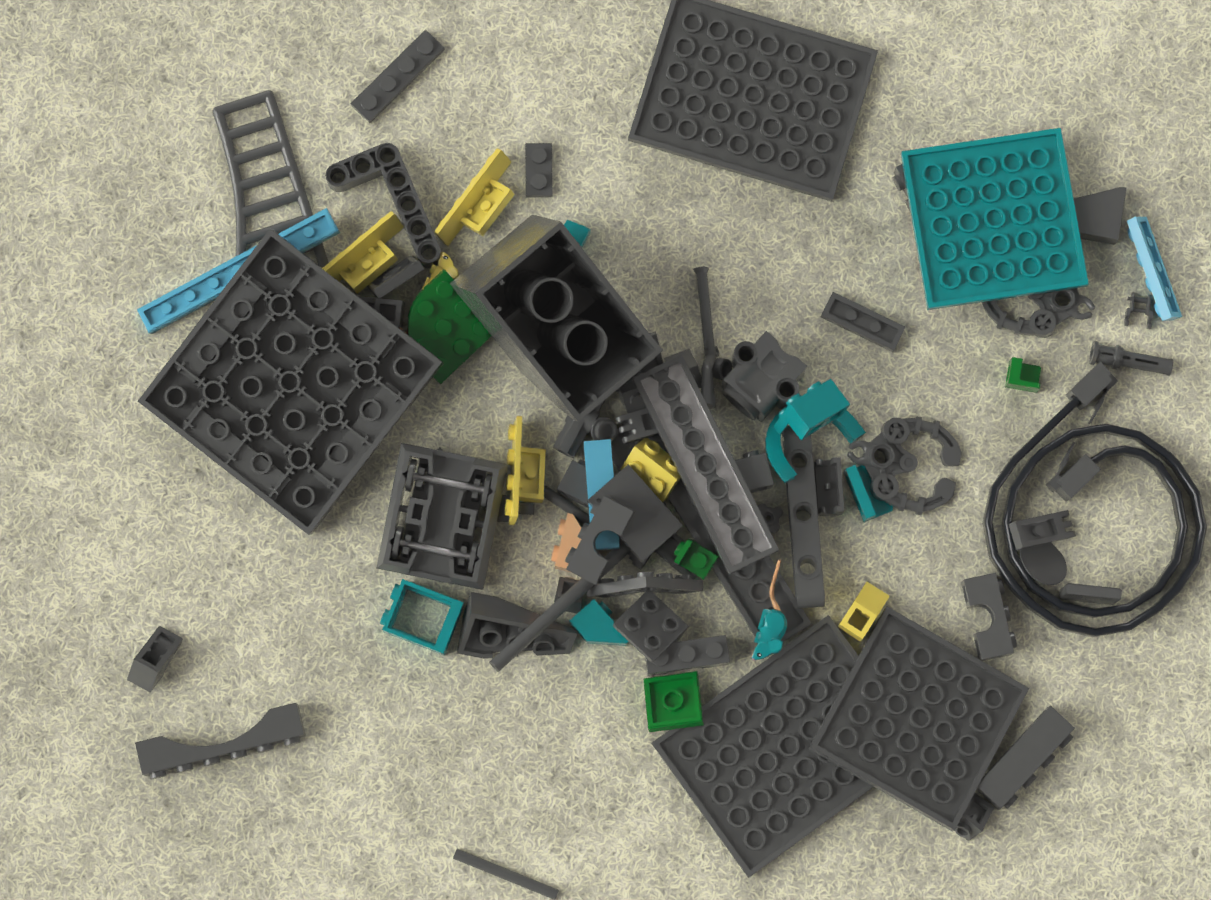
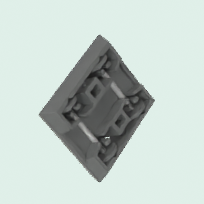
M401 443L376 569L483 590L508 464ZM412 457L420 459L417 473H415L417 460L412 459ZM415 479L413 496L410 497L409 505H402L405 491L411 492ZM480 504L483 507L487 506L484 521L478 520ZM401 512L407 513L404 540H402L404 527L398 526ZM476 527L483 528L480 545L477 541L473 542ZM402 546L400 560H397L400 547Z

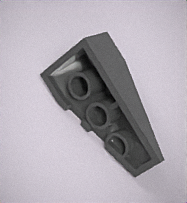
M471 592L463 614L457 654L483 659L493 658V653L501 652L533 623L540 614L499 597ZM554 621L522 651L533 650L537 656L570 654L577 636V630Z

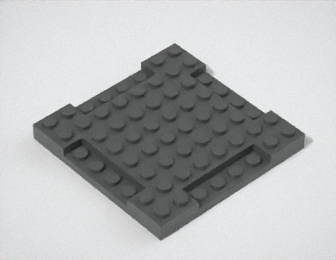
M269 229L138 402L308 535H312L343 495L347 486L408 407L414 403L444 362L318 266L277 232Z

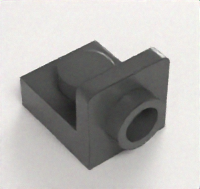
M974 793L955 829L956 834L966 840H971L983 831L995 807L977 793Z

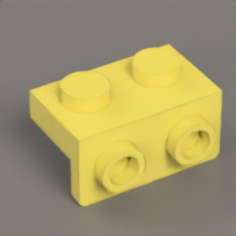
M644 438L634 446L620 469L622 470L629 464L661 502H664L669 497L681 478L670 455L657 442L649 438Z

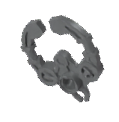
M1077 288L1027 295L1040 308V310L1032 314L1030 320H1025L1023 317H1020L1019 321L1007 318L1008 312L1002 311L998 307V300L982 302L984 310L997 324L998 329L1003 327L1014 331V334L1017 336L1020 334L1037 336L1038 338L1051 336L1056 329V325L1069 317L1080 320L1091 318V312L1080 313L1078 311L1080 304L1085 303L1090 310H1094L1096 307L1089 298L1080 295ZM1060 296H1066L1069 298L1070 303L1067 306H1059L1055 300Z
M918 416L905 419L891 418L883 424L881 433L871 442L855 441L849 444L851 450L861 447L864 450L862 457H856L851 451L848 452L847 456L853 463L865 466L872 480L870 492L875 499L888 503L897 508L898 511L903 512L905 509L914 511L916 515H922L923 512L933 510L949 501L954 496L956 482L948 478H941L934 485L932 497H919L918 501L907 499V493L898 492L899 484L895 475L915 470L918 461L913 454L902 448L901 443L907 440L911 432L913 435H919L920 431L931 433L930 438L936 439L942 445L940 458L942 464L946 467L959 466L962 452L956 439L940 425V421L928 422ZM876 450L883 452L885 455L884 464H880L875 460L874 453Z

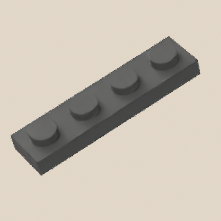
M425 29L350 103L351 106L371 123L445 48Z

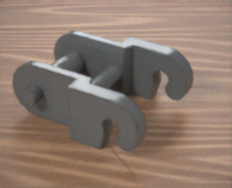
M1132 292L1131 297L1128 296L1127 299L1130 301V308L1125 310L1124 326L1129 325L1130 313L1140 312L1148 316L1147 329H1151L1153 311H1150L1151 303L1153 304L1154 300L1151 299V295H1148L1147 298L1135 297V293ZM1134 302L1145 303L1146 309L1134 308Z

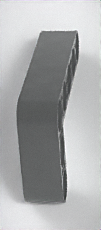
M383 143L328 167L325 174L330 189L335 192H344L383 176L418 261L425 268H431L432 264L438 265V260L441 256L440 246L400 152L395 145ZM393 153L395 158L392 162L385 163L381 160L383 154ZM360 163H368L370 165V169L366 173H359L356 170ZM336 173H343L346 176L341 183H334L331 179ZM403 177L405 183L402 186L395 187L391 184L393 178ZM405 201L415 202V208L411 211L403 210L401 206ZM420 224L426 227V231L422 235L412 233V228ZM426 249H433L437 252L436 256L430 260L423 258L422 253Z

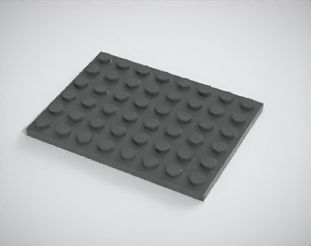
M671 0L628 141L832 202L878 50L711 0Z
M829 615L783 647L780 652L769 657L702 706L704 725L669 730L651 743L748 878L874 787L808 749L858 658V654Z

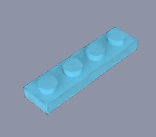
M1133 217L1127 220L1129 227L1127 230L1128 235L1136 246L1138 252L1136 254L1137 261L1143 267L1146 274V286L1153 294L1156 302L1154 308L1157 315L1162 321H1172L1182 317L1147 217Z

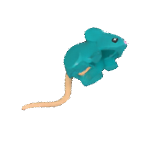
M780 559L777 562L769 591L774 609H763L758 626L760 632L756 633L754 643H758V645L754 649L753 660L764 659L771 654H776L783 647L781 639L787 630V620L774 596L775 582L781 563Z

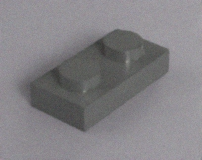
M525 143L526 198L553 197L552 143Z

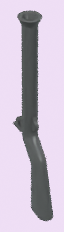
M701 266L693 269L697 276L705 359L701 368V394L708 408L714 409L716 408L712 369L716 357L719 356V350L714 344L707 277L709 267Z

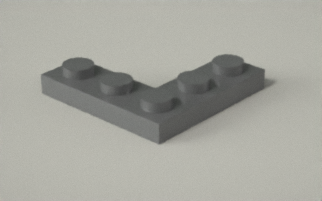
M654 572L637 573V578H634L633 575L617 576V581H614L612 578L600 579L598 584L592 586L587 591V597L609 598L640 592L688 594L703 591V580H694L691 578V575H676L673 578L672 573L656 574V577H654Z

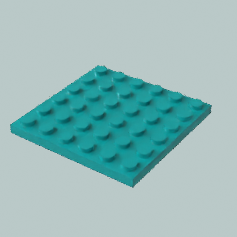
M1061 128L901 151L927 310L1081 288L1089 285Z

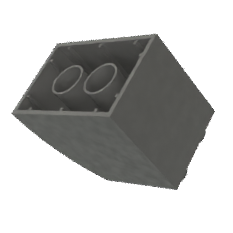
M531 215L450 283L515 366L549 400L577 422L582 420L663 351L561 221Z

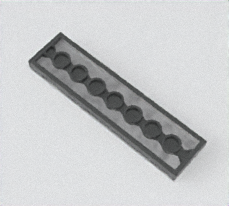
M677 356L633 377L632 380L728 574L735 573L778 552L779 548L683 356Z

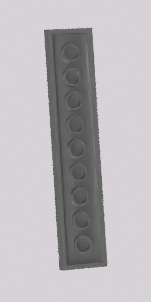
M628 421L621 423L623 426L629 425ZM660 434L648 437L650 440L657 442L668 453ZM643 439L634 441L633 443L637 445ZM680 478L668 499L694 541L719 556ZM719 556L712 570L755 637L756 633L760 632L758 626L763 609H774L769 591L776 566L770 556L729 575ZM778 571L774 596L787 620V630L781 639L784 642L812 623L804 610L796 607L795 596Z

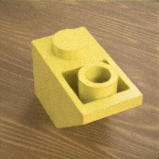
M866 582L838 625V628L861 642L888 600L889 595Z

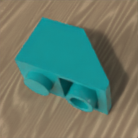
M593 599L569 620L570 625L577 630L578 634L587 644L626 646L630 643L613 627L614 621L610 618L612 611L603 601L598 604Z

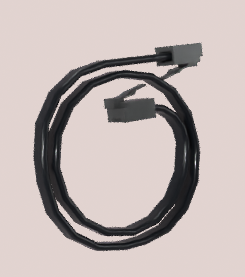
M1101 362L1093 367L1065 395L1070 401L1009 459L989 489L982 523L989 559L1008 589L1030 611L1056 629L1089 637L1130 631L1160 612L1180 593L1199 565L1207 530L1200 491L1181 462L1169 450L1143 432L1105 423L1071 429L1039 449L1027 461L1008 490L1002 519L1008 560L1029 591L1059 611L1090 618L1130 612L1162 591L1181 563L1188 525L1180 489L1163 463L1143 449L1124 445L1106 448L1091 458L1085 454L1060 476L1059 474L1067 464L1069 454L1075 445V442H1073L1062 459L1058 472L1046 486L1052 492L1056 491L1066 502L1101 470L1096 464L1105 458L1119 455L1138 458L1153 468L1171 496L1177 526L1171 560L1153 587L1127 604L1093 609L1066 603L1035 582L1033 577L1025 570L1015 548L1008 524L1012 523L1018 490L1036 464L1045 455L1070 439L1104 433L1135 440L1160 457L1173 470L1190 496L1196 531L1190 561L1173 586L1152 607L1127 623L1092 628L1062 621L1036 603L1016 582L999 556L993 527V517L1000 488L1017 463L1075 407L1079 410L1083 409L1103 390L1104 393L1094 406L1095 411L1088 424L1092 423L1104 402L1106 393L1118 382Z

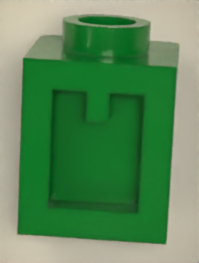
M688 539L686 543L681 541L674 552V555L677 556L674 560L676 564L683 566L703 580L706 579L719 558L718 555L692 539Z

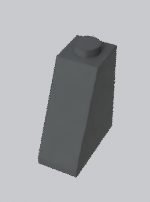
M1118 187L1074 198L1081 239L1116 244L1119 239L1126 187Z

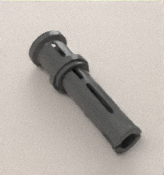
M1093 341L1091 346L1090 365L1101 362L1102 364L1110 365L1112 369L1123 366L1166 374L1167 376L1171 375L1173 369V359L1124 351L1123 347L1119 345L1115 347L1099 345L1098 341Z

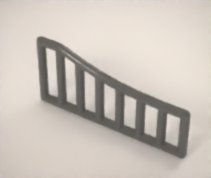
M271 90L216 106L212 111L221 137L233 187L236 213V256L246 251L247 244L262 240L269 229L279 234L313 215L274 93ZM264 102L266 103L270 117L229 129L225 115ZM274 127L277 142L236 154L233 139ZM282 152L286 166L242 180L239 169L240 164ZM288 176L290 177L294 191L245 206L244 190ZM298 201L302 216L246 233V217ZM323 243L304 252L305 254L314 251L318 266L321 268L329 263Z

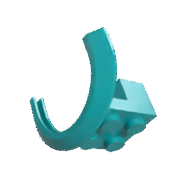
M832 379L822 384L818 381L807 389L806 394L801 396L798 393L786 402L788 406L783 408L773 418L766 434V453L772 467L782 481L786 483L792 481L797 476V473L785 458L781 447V434L788 424L800 440L805 439L829 423L835 425L849 443L855 442L866 432L853 415L847 411L850 403Z

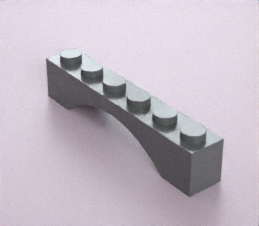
M292 703L269 709L264 717L249 731L236 739L222 744L192 746L159 736L135 742L142 775H150V780L167 776L166 771L177 769V773L193 770V764L203 762L204 766L220 763L221 757L230 755L231 760L247 756L246 751L257 749L258 753L274 749L273 744L284 742L285 746L298 744L301 742L300 738L305 737L306 734L299 705Z

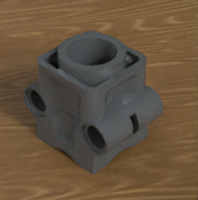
M765 331L755 344L744 341L735 347L732 357L733 369L723 379L722 393L746 417L763 422L775 407L779 409L788 406L786 402L799 393L798 382L804 376L807 365L799 358L784 352L777 339ZM747 355L751 360L745 362L740 360L738 356ZM788 390L792 396L784 397L779 391Z

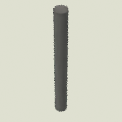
M456 849L453 859L553 900L556 899L559 892L556 888L460 849Z

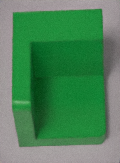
M1012 357L1008 365L1005 388L1037 393L1041 385L1039 383L1041 367L1022 363V358Z

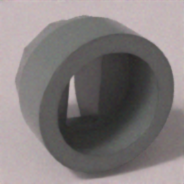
M716 358L712 369L713 378L723 380L731 372L732 363L729 359Z

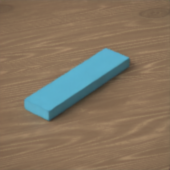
M611 439L584 441L588 499L614 477ZM588 503L589 518L591 522L594 514L590 513L592 506ZM605 530L598 535L596 539L597 550L619 548V536L616 533Z

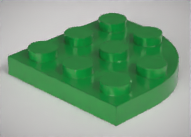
M444 269L419 292L408 314V335L444 362L433 377L439 384H442L491 337L490 333L450 285L454 279Z

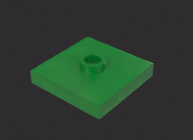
M698 671L643 678L649 733L704 725Z

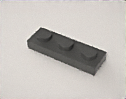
M832 292L821 314V318L891 352H894L905 329V326L835 292Z

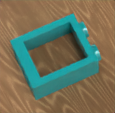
M402 579L401 584H395L390 599L394 601L391 609H385L380 624L383 625V632L445 656L465 606L464 602ZM407 591L450 607L436 644L393 628Z

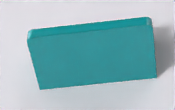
M854 465L844 470V476L863 522L893 511L891 505L875 499L871 494L870 484L872 480L865 466L856 467Z

